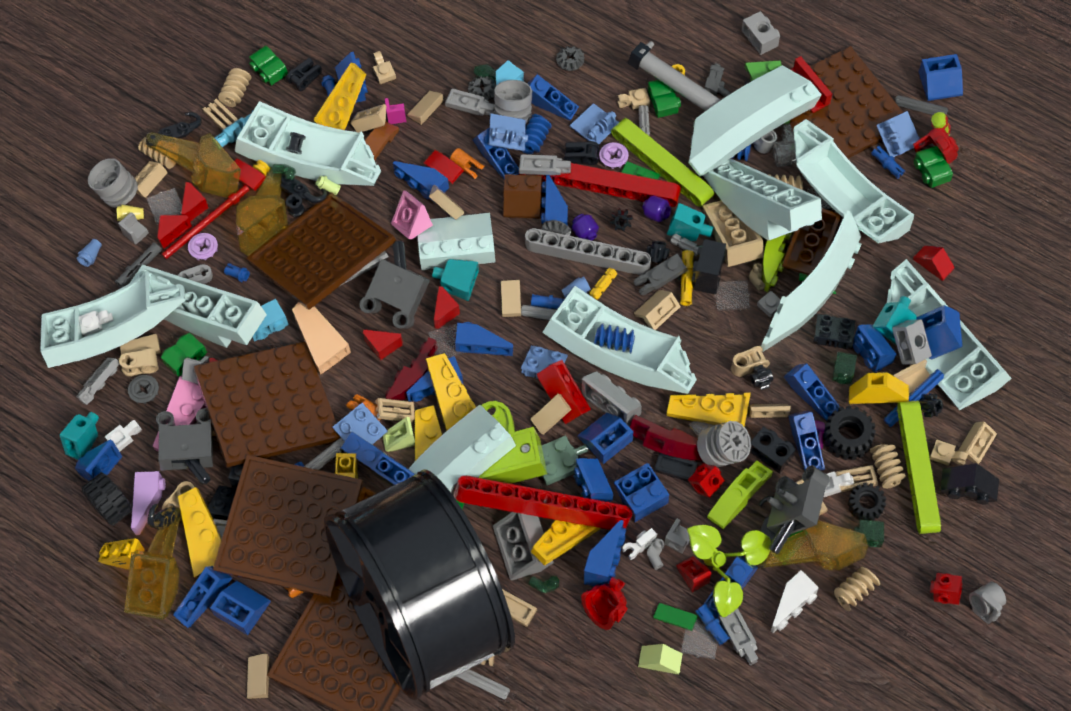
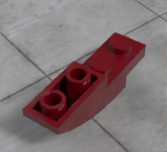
M429 337L427 342L421 345L420 354L417 358L413 359L410 368L404 366L401 371L397 372L393 386L389 387L386 391V399L403 401L407 398L406 392L428 371L425 359L433 357L437 351L438 346L435 339Z
M637 415L633 417L630 428L633 431L634 437L644 441V447L677 458L703 461L698 452V438L676 428H673L671 431Z

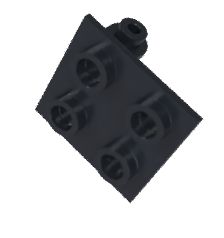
M818 314L813 342H817V345L826 346L829 340L828 346L830 347L831 342L835 341L834 348H836L837 342H839L838 348L852 349L855 320Z
M218 486L208 506L212 519H228L237 488Z

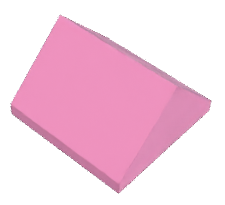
M403 191L391 224L408 239H413L433 225L425 206L407 191Z

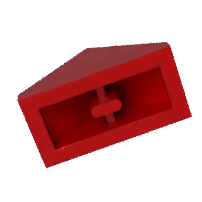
M186 182L181 215L188 216L191 222L209 207L203 195L190 182Z
M160 215L158 240L163 249L192 227L188 216Z
M924 246L913 257L915 262L941 281L955 268L943 247Z
M440 286L434 315L436 329L441 328L460 314L458 303Z
M363 330L365 342L380 361L403 345L402 335L399 333Z
M694 556L676 565L691 592L710 583L711 571Z

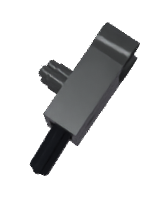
M395 241L393 244L395 263L381 259L366 296L360 301V308L365 313L375 314L381 310V301H384L401 309L400 312L395 313L393 316L394 326L400 329H409L414 325L415 313L430 279L406 269L404 242ZM372 300L374 305L373 308L370 310L368 308V303ZM402 316H405L407 319L404 325L400 321Z
M201 409L196 413L197 424L175 426L174 417L171 412H160L156 416V422L159 431V464L161 471L190 469L201 485L208 484L211 477L204 468L213 467L214 429L207 409Z
M813 465L807 467L803 472L802 480L804 483L797 484L787 476L781 477L775 486V497L767 499L772 505L767 528L776 534L769 545V550L775 554L781 551L790 534L817 525L825 489L830 478Z

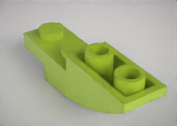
M793 232L767 240L762 262V281L765 284L764 291L766 292L769 291L771 286L775 287L778 280L776 275L778 271L782 272L784 269L782 267L785 255L783 252L786 247L784 243L786 239L790 240Z
M756 461L749 469L745 468L720 497L707 518L724 529L747 505L748 500L772 476L773 471L759 461Z

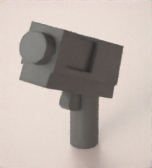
M718 63L711 65L705 89L714 96L720 93L722 96L727 97L731 92L724 88L725 83L721 81L724 68L720 67Z

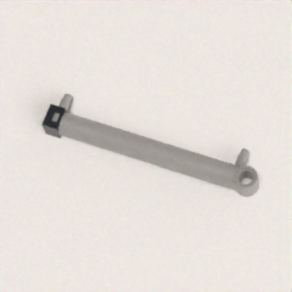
M652 41L646 45L640 42L631 52L627 62L636 70L642 68L704 111H707L721 101L706 89L650 53L654 46ZM772 130L753 142L755 149L760 153H769L777 139V135Z

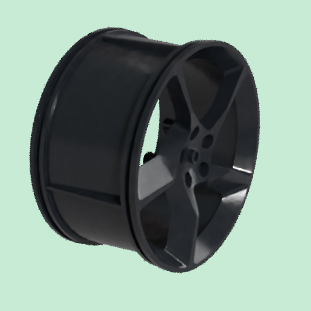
M423 469L392 487L339 511L335 515L330 514L324 518L327 542L355 612L388 672L410 699L417 700L422 694L428 693L435 686L493 656H498L514 648L515 633L510 610L491 561L464 511L448 488L431 471Z

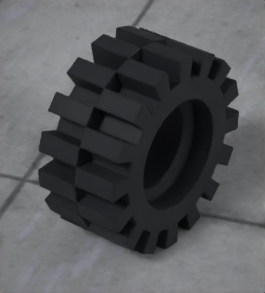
M863 483L862 486L859 484L856 486V489L852 490L848 505H850L849 511H853L852 516H858L857 520L861 521V518H863L864 522H868L869 519L872 522L883 513L886 506V496H883V490L879 491V486L874 488L873 483H870L869 486H867V483ZM863 496L871 497L875 503L874 507L870 509L862 507L859 502L860 498Z

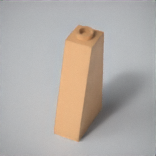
M299 302L294 306L292 311L307 344L317 371L321 375L351 353L349 344L315 306L310 310L306 309Z

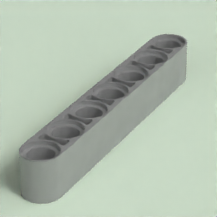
M536 228L529 229L525 233V245L531 252L604 268H613L637 275L646 274L650 270L651 257L643 251Z

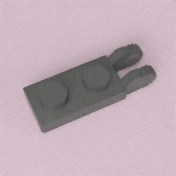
M677 253L646 272V274L639 276L633 282L635 286H640L650 280V284H646L639 289L641 295H646L685 273L687 268Z

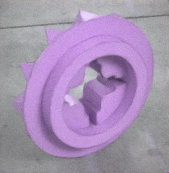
M608 143L600 150V161L604 163L605 167L609 166L612 169L615 167L621 168L627 162L628 151L620 143ZM617 154V158L611 159V155Z
M208 233L195 235L188 244L189 253L197 260H206L209 257H213L218 247L216 238ZM206 243L207 249L204 248L203 251H201L200 246L203 247Z

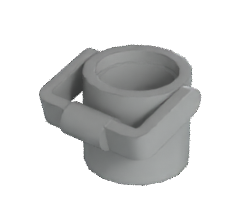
M991 581L969 594V601L972 611L984 622L990 624L1000 616L1002 606L1006 604V596L1002 588L997 583Z

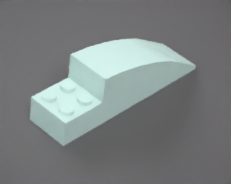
M731 158L726 163L703 175L722 202L742 222L767 240L797 231L803 226L813 225L814 222L822 220L821 198Z
M143 264L130 282L132 283L143 276L145 271H147L154 277L160 276L170 280L172 284L183 285L185 288V301L164 319L186 331L226 348L231 341L247 345L267 315L257 301Z

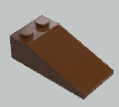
M821 208L822 220L814 222L813 225L803 226L794 232L782 267L810 275L831 246L841 215Z

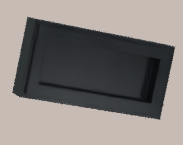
M659 452L654 472L688 481L695 473L698 463Z

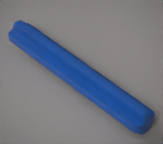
M938 369L935 370L909 395V401H919L924 394H927L944 378V374ZM897 407L884 418V422L889 427H892L899 420Z

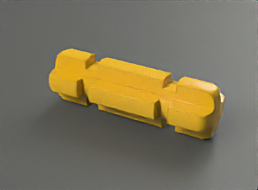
M607 269L605 275L596 283L595 288L590 291L589 295L596 300L601 297L602 293L617 276L615 269Z

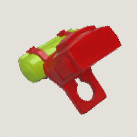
M942 112L935 113L931 119L933 129L926 136L915 142L913 147L918 152L929 144H933L940 149L944 160L950 164L957 159L959 148L955 139L949 137L951 125L948 123L949 118L946 114Z

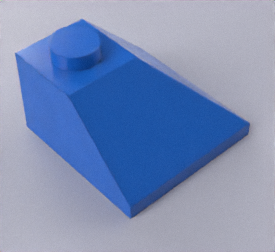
M110 439L87 452L84 457H81L75 469L80 476L90 481L100 472L108 475L122 458V455L114 441Z

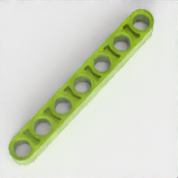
M623 118L611 129V133L617 141L656 173H659L667 182L678 184L681 187L680 193L696 206H703L714 196L713 189L629 119Z
M918 400L898 402L897 412L917 531L919 534L937 533L941 531V522L920 402Z

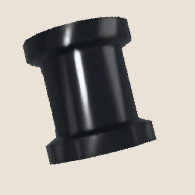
M290 132L291 139L286 150L301 155L302 143L306 136Z
M297 194L289 195L286 199L289 215L296 218L302 216L305 210L302 205V198Z

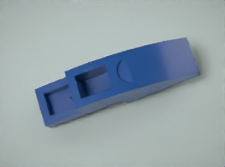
M354 432L350 433L341 447L347 453L356 454V459L394 485L415 475L404 465Z

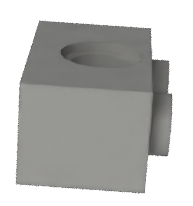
M761 11L743 20L741 31L760 55L778 47L780 33L776 28H773L768 17L764 16Z
M922 319L907 320L892 327L902 364H917L932 356Z

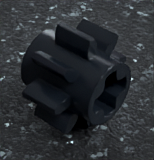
M619 207L616 213H611V216L615 219H611L610 224H615V230L619 228L624 232L625 227L632 226V223L628 220H632L633 215H628V209L624 211ZM619 217H622L624 222H621Z
M652 241V245L649 244L647 246L646 253L650 255L651 261L661 263L663 259L669 257L670 248H666L665 242Z
M762 365L753 367L754 371L750 374L752 385L761 390L769 388L770 382L773 381L770 368H765Z
M924 394L919 400L924 417H937L943 409V402L941 399H937V394Z

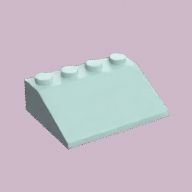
M490 213L464 215L458 219L453 217L430 219L433 226L418 235L421 270L434 269L435 267L445 268L449 259L476 261L478 264L495 262Z

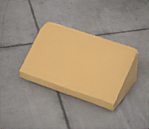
M429 91L407 116L422 125L443 102V94Z
M383 104L357 112L351 121L356 132L360 133L361 131L364 132L384 126L386 121V105Z
M149 161L135 177L138 183L137 194L147 197L164 178L167 171L161 163Z
M433 185L429 197L454 219L464 214L463 209L441 189Z
M749 404V418L788 417L790 413V405Z
M984 421L976 422L958 451L966 452L968 460L979 464L997 433Z
M268 654L248 657L247 699L268 698Z

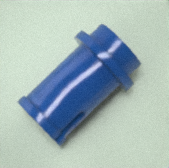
M330 75L323 77L321 83L325 87L328 97L335 87V79Z
M230 263L227 264L224 270L226 275L235 277L240 282L247 281L250 275L247 268H240Z

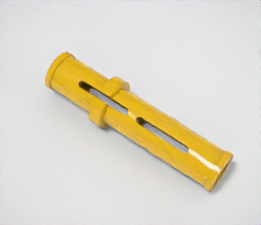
M690 250L682 252V261L687 268V271L681 275L680 304L683 306L692 305L694 253Z

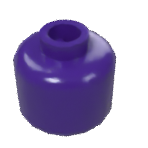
M651 196L643 203L644 215L648 219L662 222L671 213V206L666 199Z
M580 214L573 219L571 229L578 238L594 240L597 237L596 233L599 230V226L591 215Z

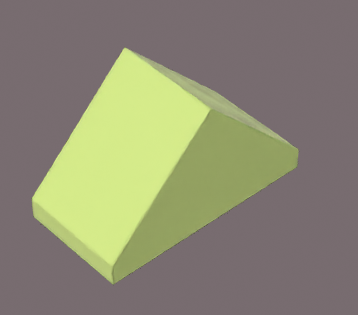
M410 417L404 418L388 429V432L383 435L385 451L387 452L415 446Z
M665 644L642 646L638 667L679 675L682 653Z

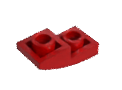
M436 150L424 162L426 167L434 168L448 178V182L451 184L464 172L459 165Z
M236 159L226 171L230 177L240 181L243 185L254 191L266 179V176L239 159Z

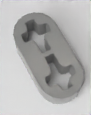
M202 264L184 270L178 276L205 284L211 281L213 273L208 265ZM205 271L206 276H202L201 272Z

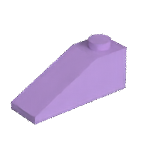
M159 471L135 472L131 529L135 535L141 534L148 522L150 508L152 505L158 504L162 498V490H165L166 483L165 478H162Z

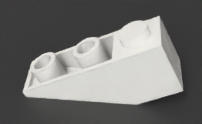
M802 570L786 583L771 628L772 633L777 629L779 631L784 629L789 623L787 620L790 617H797L803 611L801 607L806 603L810 605L818 597L816 594L819 587Z

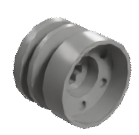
M506 80L496 85L494 89V114L526 120L525 124L528 123L532 117L531 86L520 80Z
M116 159L100 161L93 167L88 176L90 188L110 207L127 204L135 196L138 189L136 179Z
M728 421L703 429L699 434L697 447L699 455L705 464L722 467L745 460L750 453L751 440L748 431L742 424L737 421Z

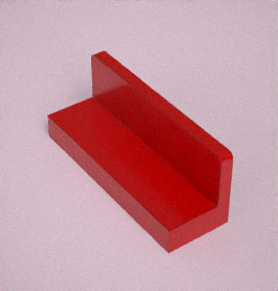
M801 56L796 58L794 67L790 70L811 81L822 94L815 107L810 109L812 113H815L831 103L832 93Z
M563 360L557 361L537 373V377L549 398L552 400L557 394H561L572 409L562 418L565 424L591 410Z

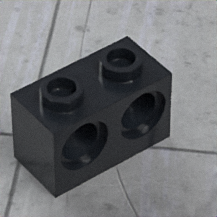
M763 426L751 441L750 453L780 474L794 457L796 449L789 441L779 438L775 431ZM767 441L769 445H763L760 442ZM782 452L785 454V456L780 457L776 453Z

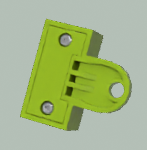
M488 401L481 406L486 411L490 408L496 409L492 416L511 435L516 446L478 478L512 484L547 475L541 440L535 428L531 427L515 431L513 417L506 405L498 401Z

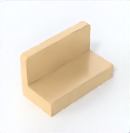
M658 290L634 312V315L643 318L649 328L656 330L681 306L672 292Z
M926 359L893 375L909 385V395L930 376L925 368L927 364Z

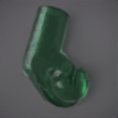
M479 65L474 68L476 76H489L496 81V70L490 65Z
M273 164L272 167L273 173H283L287 179L295 178L296 169L287 164Z
M533 576L528 585L542 593L556 590L559 587L560 580L557 576H551L548 580L542 581Z

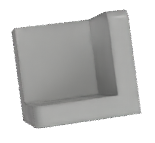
M132 212L118 223L123 235L135 245L149 234L148 230L137 221L135 214Z
M205 356L201 361L185 358L182 380L198 384L194 373V366L209 363V357Z
M677 518L665 537V545L682 554L690 539L687 529L680 526L681 520Z

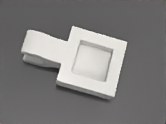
M107 310L101 312L93 311L78 317L81 332L85 336L102 330V324L113 321L112 313L108 314Z
M133 420L125 428L119 425L107 434L105 438L107 441L110 439L114 441L120 452L133 441L130 436L138 434L142 429Z
M835 472L828 473L827 475L830 480L825 489L824 497L841 492L840 486L854 484L850 473L837 476Z
M652 528L647 532H641L636 538V543H626L622 551L625 552L627 549H632L633 553L629 555V559H634L639 552L642 553L650 546L652 541L656 540V532Z

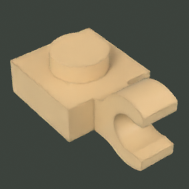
M380 51L373 53L377 65L373 67L379 84L396 79V74L390 61L384 63Z
M646 88L628 91V95H618L619 101L617 102L619 108L630 105L632 109H638L641 105L650 106V99Z
M936 440L930 460L949 466L950 461L964 465L968 454L963 451H954L956 446Z

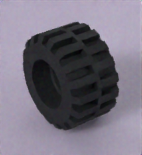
M847 406L846 409L840 407L838 412L834 410L831 416L829 415L824 429L823 440H825V446L829 447L828 451L831 454L833 452L836 453L835 457L839 458L842 456L843 460L851 457V460H856L857 456L861 458L864 453L869 451L876 430H874L875 423H871L872 417H867L865 410L861 412L859 407L851 409V406ZM843 427L853 428L860 437L857 439H847L840 434L839 429Z
M102 472L81 487L88 501L104 520L112 526L132 511V505L124 494Z

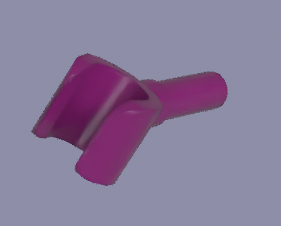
M816 420L815 425L820 448L823 449L825 423Z

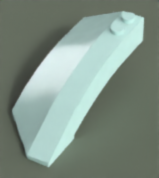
M783 65L731 93L695 119L689 164L699 177L726 163L734 155L773 129L815 107L822 94L811 81Z
M260 101L236 140V153L255 161L262 160L269 167L317 181L319 176H327V179L336 184L374 186L381 173L379 165H376L369 145L364 140L362 131L360 133L309 122ZM290 132L306 136L302 143L301 155L286 150L291 139Z
M807 119L794 127L797 167L815 191L837 213L844 218L847 210L850 211L858 229L877 243L899 239L910 231L914 214L871 183L833 142L834 138Z
M847 210L831 246L814 271L787 297L782 296L761 345L763 348L762 352L794 333L810 320L832 295L844 276L846 269H851L855 260L852 258L853 253L858 254L862 244L859 243L861 234L850 211Z
M907 259L891 272L892 282L891 288L888 291L887 303L898 302L901 296L911 299L908 309L915 313L917 317L943 305L947 306ZM961 320L963 347L932 360L927 358L925 366L930 375L937 369L944 374V378L938 385L959 410L996 392L1012 379Z
M145 271L143 276L113 293L78 306L42 314L41 354L48 368L105 353L139 337L155 327L185 301V288L181 284H172L168 279L160 276L154 277L150 272ZM107 310L108 314L112 313L113 321L102 324V330L87 336L82 334L79 316L93 311L101 312Z
M576 286L565 298L542 332L591 364L646 386L688 394L697 380L695 374L690 371V362L686 352L681 348L679 336H671L630 320L606 307ZM601 323H604V329L610 324L612 331H614L616 326H619V332L626 328L627 334L633 329L635 340L632 353L630 354L629 348L625 353L622 352V346H620L618 351H615L614 345L608 349L607 343L602 348L599 341L597 344H594L597 328H599Z
M478 405L438 438L411 465L409 470L414 474L423 469L431 471L453 495L458 479L461 476L478 478L484 471L513 449L516 444L504 427L481 405Z

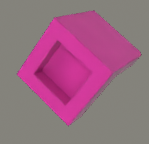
M385 98L388 123L406 122L404 103L389 105L388 98Z

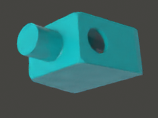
M679 203L671 219L667 235L673 236L678 234L682 236V239L686 238L690 241H696L699 234L710 237L713 226L704 224L705 214Z
M449 259L445 269L434 268L432 277L441 279V287L449 294L469 301L479 273V265L476 261Z
M901 296L898 302L886 303L872 326L895 345L897 344L892 327L907 320H916L917 318L916 314L908 309L911 299Z
M89 412L86 417L78 414L60 433V439L67 456L79 460L90 451L98 437L95 425L99 420L98 415L93 412Z

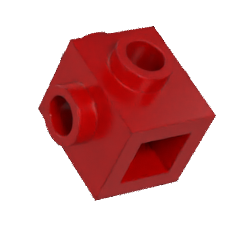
M704 463L688 479L697 494L707 497L716 492L725 480L720 475L721 471L715 465L711 466Z
M937 573L935 581L932 580L930 586V593H934V602L959 605L962 593V576Z

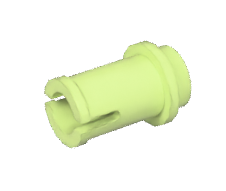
M319 176L316 181L319 189L323 188L337 195L341 187L339 184L327 179V176Z

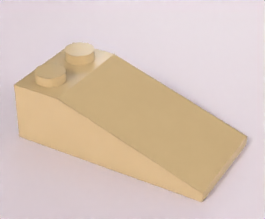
M722 200L702 206L709 225L713 226L712 233L716 242L726 243L724 260L728 267L764 257L761 236L742 222Z

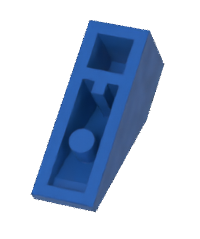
M470 322L457 323L456 352L513 356L512 343L477 324Z
M214 566L205 567L173 616L189 628L216 600L221 591L226 588L232 579L230 575L214 571Z

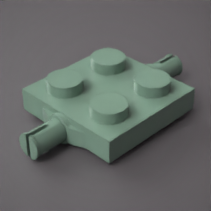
M565 435L542 445L547 475L541 477L546 485L575 474L576 459H578L579 455L588 452L586 444L574 448Z

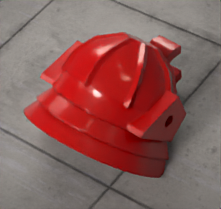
M614 577L611 578L609 584L596 585L590 591H586L581 595L582 605L586 614L594 624L604 630H610L615 621L619 623L628 610L624 593L621 591L625 582Z

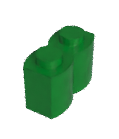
M266 45L249 56L251 69L259 73L264 83L268 82L272 86L288 75L284 63Z
M660 80L648 82L647 89L657 118L677 114L679 107H681L680 98L675 95L676 91Z
M937 146L916 153L914 166L922 173V179L925 184L933 188L951 181L953 172Z
M191 333L182 335L177 340L176 345L166 348L161 359L175 375L180 377L183 373L185 358L200 361L207 354V351L201 342Z

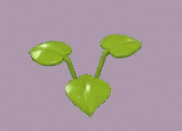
M709 525L689 527L687 532L694 555L699 559H703L707 566H712L713 570L717 571L726 580L716 583L713 590V598L719 615L727 617L741 605L743 591L738 583H730V578L719 567L725 564L726 557L744 555L748 564H761L769 555L771 540L764 533L752 530L747 532L741 540L743 552L723 553L716 549L721 543V535L716 528Z

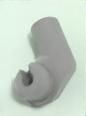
M660 538L652 541L647 551V556L655 570L663 566L659 555L664 547V541Z

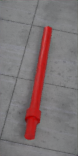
M244 185L236 193L230 194L224 203L164 251L162 256L168 259L230 206L236 205L240 198L250 189Z

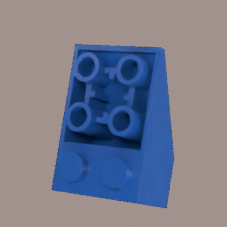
M620 520L589 552L584 570L585 585L595 587L596 585L609 584L611 578H615L616 566H618L621 556V547L624 546L626 528H623V520Z

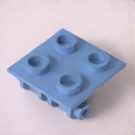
M593 103L570 127L588 141L600 144L619 122L615 120L616 114L613 111L606 113Z
M908 111L876 125L889 156L895 157L913 149V144L920 140Z
M490 114L489 145L525 151V142L528 140V135H525L526 120Z
M531 345L521 367L522 373L533 378L536 375V379H538L537 373L557 361L563 360L565 363L568 355Z
M363 403L332 427L344 441H346L351 432H354L371 444H374L388 432Z

